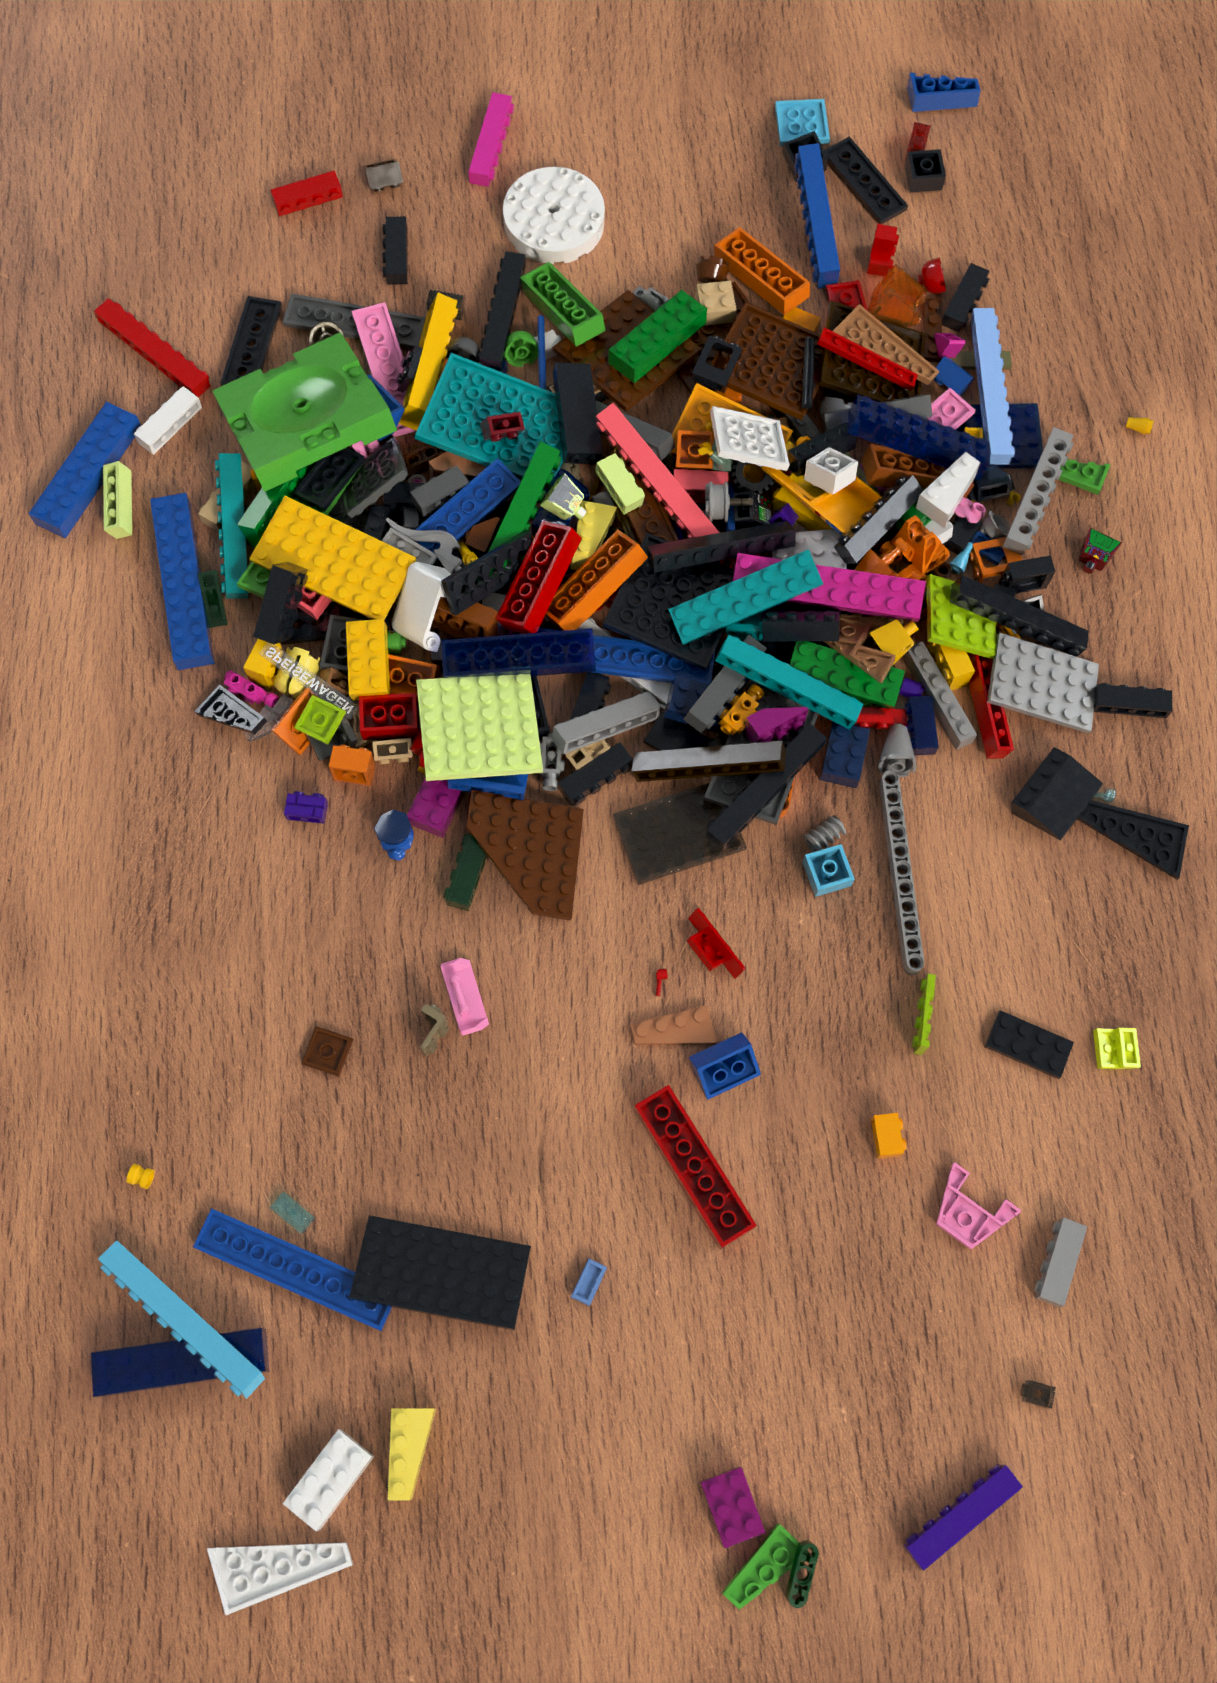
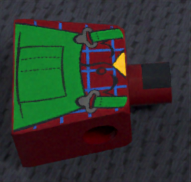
M1090 528L1084 539L1079 556V561L1085 564L1083 571L1088 574H1092L1094 569L1102 571L1116 554L1122 542Z

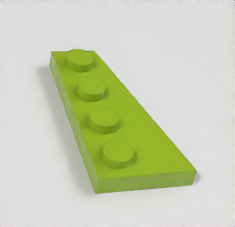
M928 973L920 983V990L923 992L922 998L919 997L917 1009L920 1010L919 1017H916L914 1028H917V1035L913 1036L912 1047L915 1048L914 1054L922 1055L929 1048L930 1043L927 1039L931 1032V1024H927V1021H930L933 1006L929 1003L934 998L936 975Z

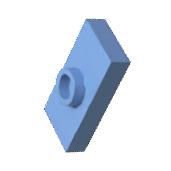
M588 1258L571 1298L590 1306L607 1267Z

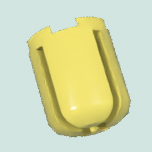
M287 647L282 662L288 658L292 663L286 661L289 666L283 664L287 669L280 665L274 680V686L283 695L288 697L292 695V698L296 699L305 687L312 689L310 687L312 682L308 685L306 683L313 678L316 679L320 669L321 658L318 657L316 660L309 655V651L293 647V650H290ZM293 663H294L295 666H294V667L290 670V672H289V671H288L289 668H290V667L293 665ZM298 666L302 668V673L294 672V674H298L299 676H294L292 674L293 670L300 671L299 668L296 669L295 667ZM306 671V672H307L308 674H310L311 676L309 677L307 674H305L304 676L307 677L308 679H305L304 677H302V679L306 681V682L304 683V682H303L302 680H300L299 678H300L301 675Z

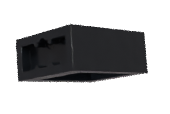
M1051 555L1008 563L999 579V585L1015 589V594L1046 589L1056 572Z

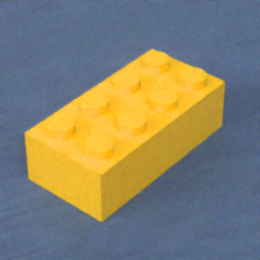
M384 619L346 622L349 696L353 701H358L359 696L390 694L387 625Z

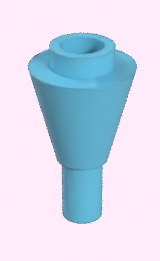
M968 542L964 550L949 563L952 573L957 575L960 573L964 574L969 553L973 548L971 542Z

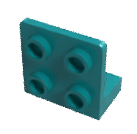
M763 611L726 626L725 633L740 640H745L750 635L755 640L762 641Z

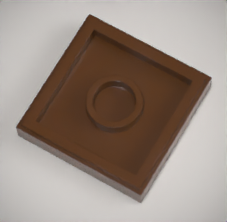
M316 1026L301 1064L340 1077L354 1039Z

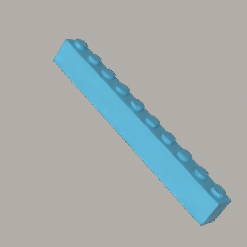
M117 1240L98 1258L102 1264L100 1269L108 1277L112 1274L116 1278L114 1282L121 1289L126 1287L130 1291L128 1295L135 1302L140 1300L144 1304L142 1308L150 1316L154 1313L158 1317L156 1321L164 1329L168 1326L172 1330L170 1334L178 1342L183 1340L187 1344L185 1348L192 1355L197 1353L202 1358L199 1361L207 1369L210 1367L215 1369L214 1375L221 1382L228 1381L231 1384L229 1389L236 1396L242 1394L247 1399L265 1380L263 1374Z

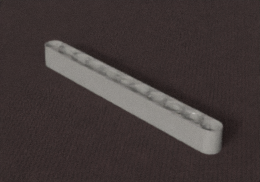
M888 770L881 777L879 789L904 971L907 974L916 975L924 966L916 897L899 776L895 771ZM885 779L892 780L893 784H888ZM887 797H893L895 802L889 801ZM894 814L898 817V819L893 820L890 817V815ZM892 832L899 833L900 838L894 837ZM894 851H901L903 856L896 855ZM897 869H903L906 874L898 873ZM899 887H905L908 892H901ZM902 905L909 906L910 911H904ZM904 924L912 925L913 930H907ZM907 942H912L916 948L910 949L907 946ZM909 961H915L918 964V968L911 967Z

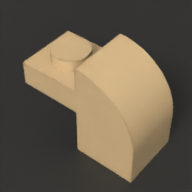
M603 739L565 755L575 769L578 770L611 747Z

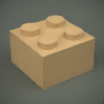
M731 281L697 284L696 301L707 308V320L703 326L735 322L736 305Z

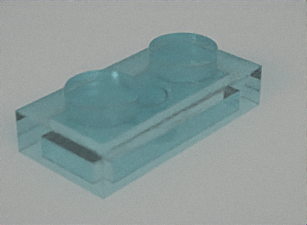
M282 1192L270 1207V1209L301 1234L304 1233L315 1219L313 1215L285 1192Z

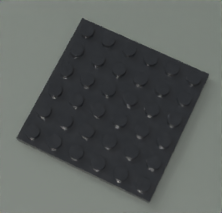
M647 532L640 547L647 555V546L668 541ZM647 558L622 583L603 622V627L706 671L726 627L683 645L668 609L733 582L735 570L717 562H709L654 573L648 564Z

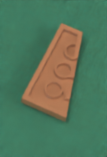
M707 1005L630 1024L635 1045L717 1044Z

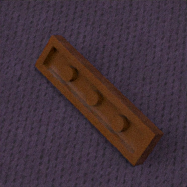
M940 299L924 300L923 333H926L924 359L930 362H940L942 359L939 358L934 337L935 333H942V300Z

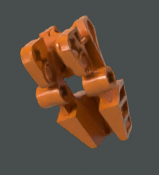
M915 515L904 523L892 541H887L881 546L879 550L881 556L870 549L854 570L926 581L927 576L925 573L944 563L949 557L950 552L941 543L939 538L932 531L929 532ZM904 555L912 564L896 574L888 565L897 564Z

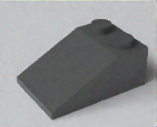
M330 615L320 661L321 670L332 667L348 676L346 622L363 621L364 619Z

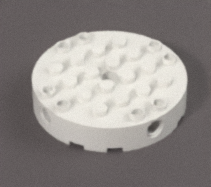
M545 167L530 171L516 180L505 196L503 203L505 233L509 242L511 241L515 246V249L521 254H526V257L533 261L554 264V262L564 261V263L578 260L579 256L585 253L588 254L594 249L603 234L605 206L602 194L588 177L572 169Z

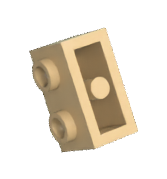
M411 738L374 741V761H378L379 765L390 764V760L396 759L398 763L409 762V758L413 757L410 750Z

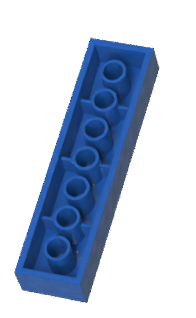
M817 143L799 146L798 153L795 154L796 163H794L795 174H798L797 187L801 190L799 199L800 205L803 204L802 218L806 220L804 228L805 235L809 239L807 241L808 252L811 251L810 266L814 268V272H812L813 283H816L817 289L826 288V285L838 284L840 265L820 146Z
M105 402L28 513L35 525L66 539L103 485V465L119 461L135 438L134 433L141 426L136 415Z

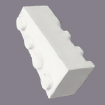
M965 452L919 495L916 509L945 529L965 492H967L974 480L980 462Z

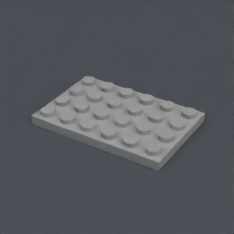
M998 633L996 635V656L992 662L987 703L1089 733L1092 731L1095 687L1097 686L1099 664Z

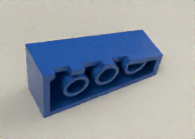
M916 73L909 74L907 92L912 112L977 107L981 92L978 79L956 77L954 80L947 76L932 78L930 74H924L923 77L915 76Z

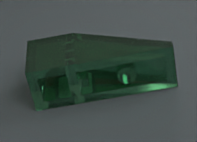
M219 570L197 573L209 628L228 625Z

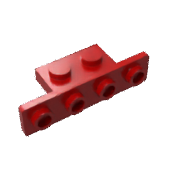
M862 707L857 722L854 725L864 728L876 727V729H887L894 724H902L907 727L906 709Z
M700 908L695 909L688 919L698 933L689 937L687 943L709 971L723 964L734 979L738 978L745 970L744 965Z

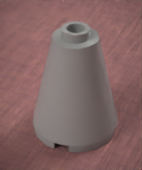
M894 724L888 730L878 768L881 773L882 771L893 770L898 774L899 778L908 776V773L911 771L914 773L917 768V762L907 727L902 724Z

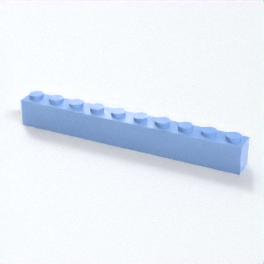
M973 308L970 324L987 465L1009 464L1011 457H1014L1015 450L1014 446H1011L1013 434L1009 430L1011 418L1007 414L1009 403L1006 402L1007 388L1004 387L1003 358H1000L1001 344L998 343L1000 336L999 329L996 327L998 316L995 315L994 308Z

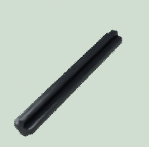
M809 336L806 337L804 348L803 409H811L813 400L815 338Z

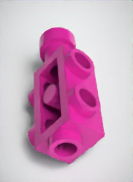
M231 670L224 677V684L228 686L227 690L236 696L238 693L244 695L243 700L252 705L254 702L259 705L261 702H264L265 706L272 709L279 700L278 695L265 691L263 688Z

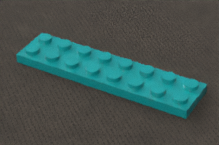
M808 549L668 610L684 645L823 586V582Z

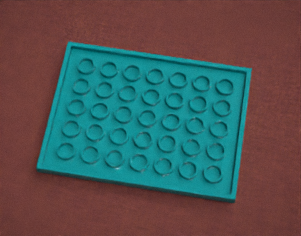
M450 354L417 429L415 439L486 467L498 458L520 480L523 479L541 441L560 450V457H562L558 470H553L552 472L554 476L550 487H545L549 491L556 481L563 463L555 393L456 354ZM521 412L525 430L518 435V438L509 440L507 437H504L497 442H491V440L484 441L480 422L486 417Z

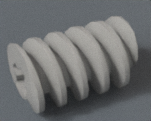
M833 815V817H828L827 821H822L821 825L815 826V830L811 829L809 834H804L803 840L810 851L822 850L821 845L828 848L827 841L833 844L835 842L833 837L839 840L841 838L839 832L846 835V830L840 819Z

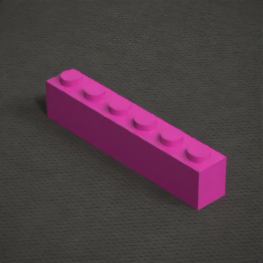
M492 92L469 168V183L489 187L491 180H494V168L498 166V155L502 153L503 149L502 141L506 139L507 135L506 127L510 126V114L514 112L512 96Z

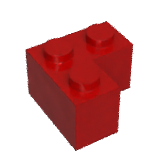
M877 224L867 269L868 274L887 277L888 271L892 270L894 260L891 259V256H895L896 246L898 245L899 235L896 234L898 227Z

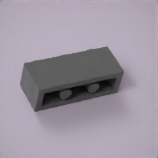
M458 466L448 468L443 474L431 478L422 486L415 487L410 492L412 502L424 518L441 508L463 489L469 481Z

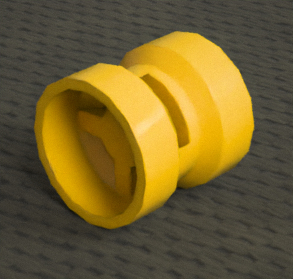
M134 1163L128 1172L126 1181L129 1184H139L141 1188L148 1189L153 1181L155 1170L150 1168L144 1170L141 1165Z

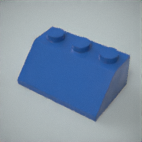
M742 1032L689 1057L693 1072L707 1100L761 1075L752 1045Z

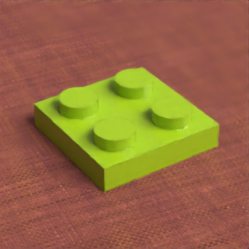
M312 695L294 728L328 745L346 711Z

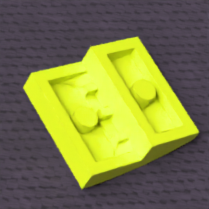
M1097 1028L1093 1030L1097 1069L1141 1068L1136 1028Z

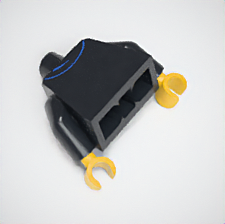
M979 464L973 480L974 486L969 492L967 499L975 503L974 500L981 502L1010 494L1007 499V503L1010 506L1014 504L1013 498L1016 503L1020 501V494L1014 491L1015 486L1010 474L1000 470L996 465L984 467L983 464Z

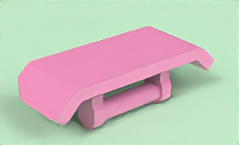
M458 958L442 963L440 965L461 1035H467L484 1029L489 1023L470 960Z

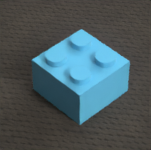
M842 844L804 856L802 863L815 897L852 886L855 879Z

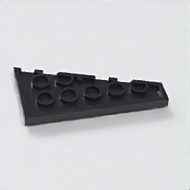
M1093 800L1090 801L1077 820L1174 879L1178 880L1180 878L1189 825Z

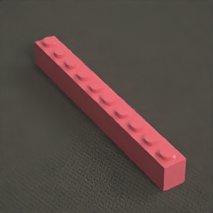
M614 403L610 404L596 416L597 428L608 435L607 439L610 444L617 446L620 450L618 451L620 456L630 462L632 471L635 474L639 473L643 478L641 481L645 487L652 489L655 499L658 502L661 501L666 506L664 509L667 514L675 517L677 526L688 533V538L720 533Z

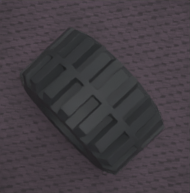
M735 460L730 475L734 488L738 489L739 492L753 491L763 495L772 487L775 480L765 472L763 479L759 483L748 482L744 478L743 469L749 463Z

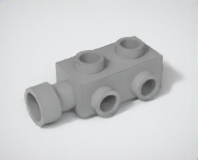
M552 733L547 734V737H543V742H540L543 764L541 777H545L542 789L546 791H556L558 789L556 778H560V773L564 772L565 760H561L562 752L551 739Z

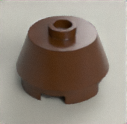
M700 256L698 263H696L698 281L701 283L724 281L729 273V263L724 264V259L710 256L709 259H704L703 256Z

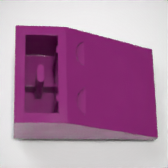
M808 708L761 709L746 718L744 733L751 743L771 742L776 739L782 740L789 732L793 730L798 731L801 727H804Z

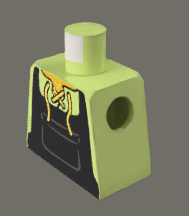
M566 474L556 479L540 504L541 507L563 520L568 519L572 515H575L580 520L587 512L580 506L584 494Z

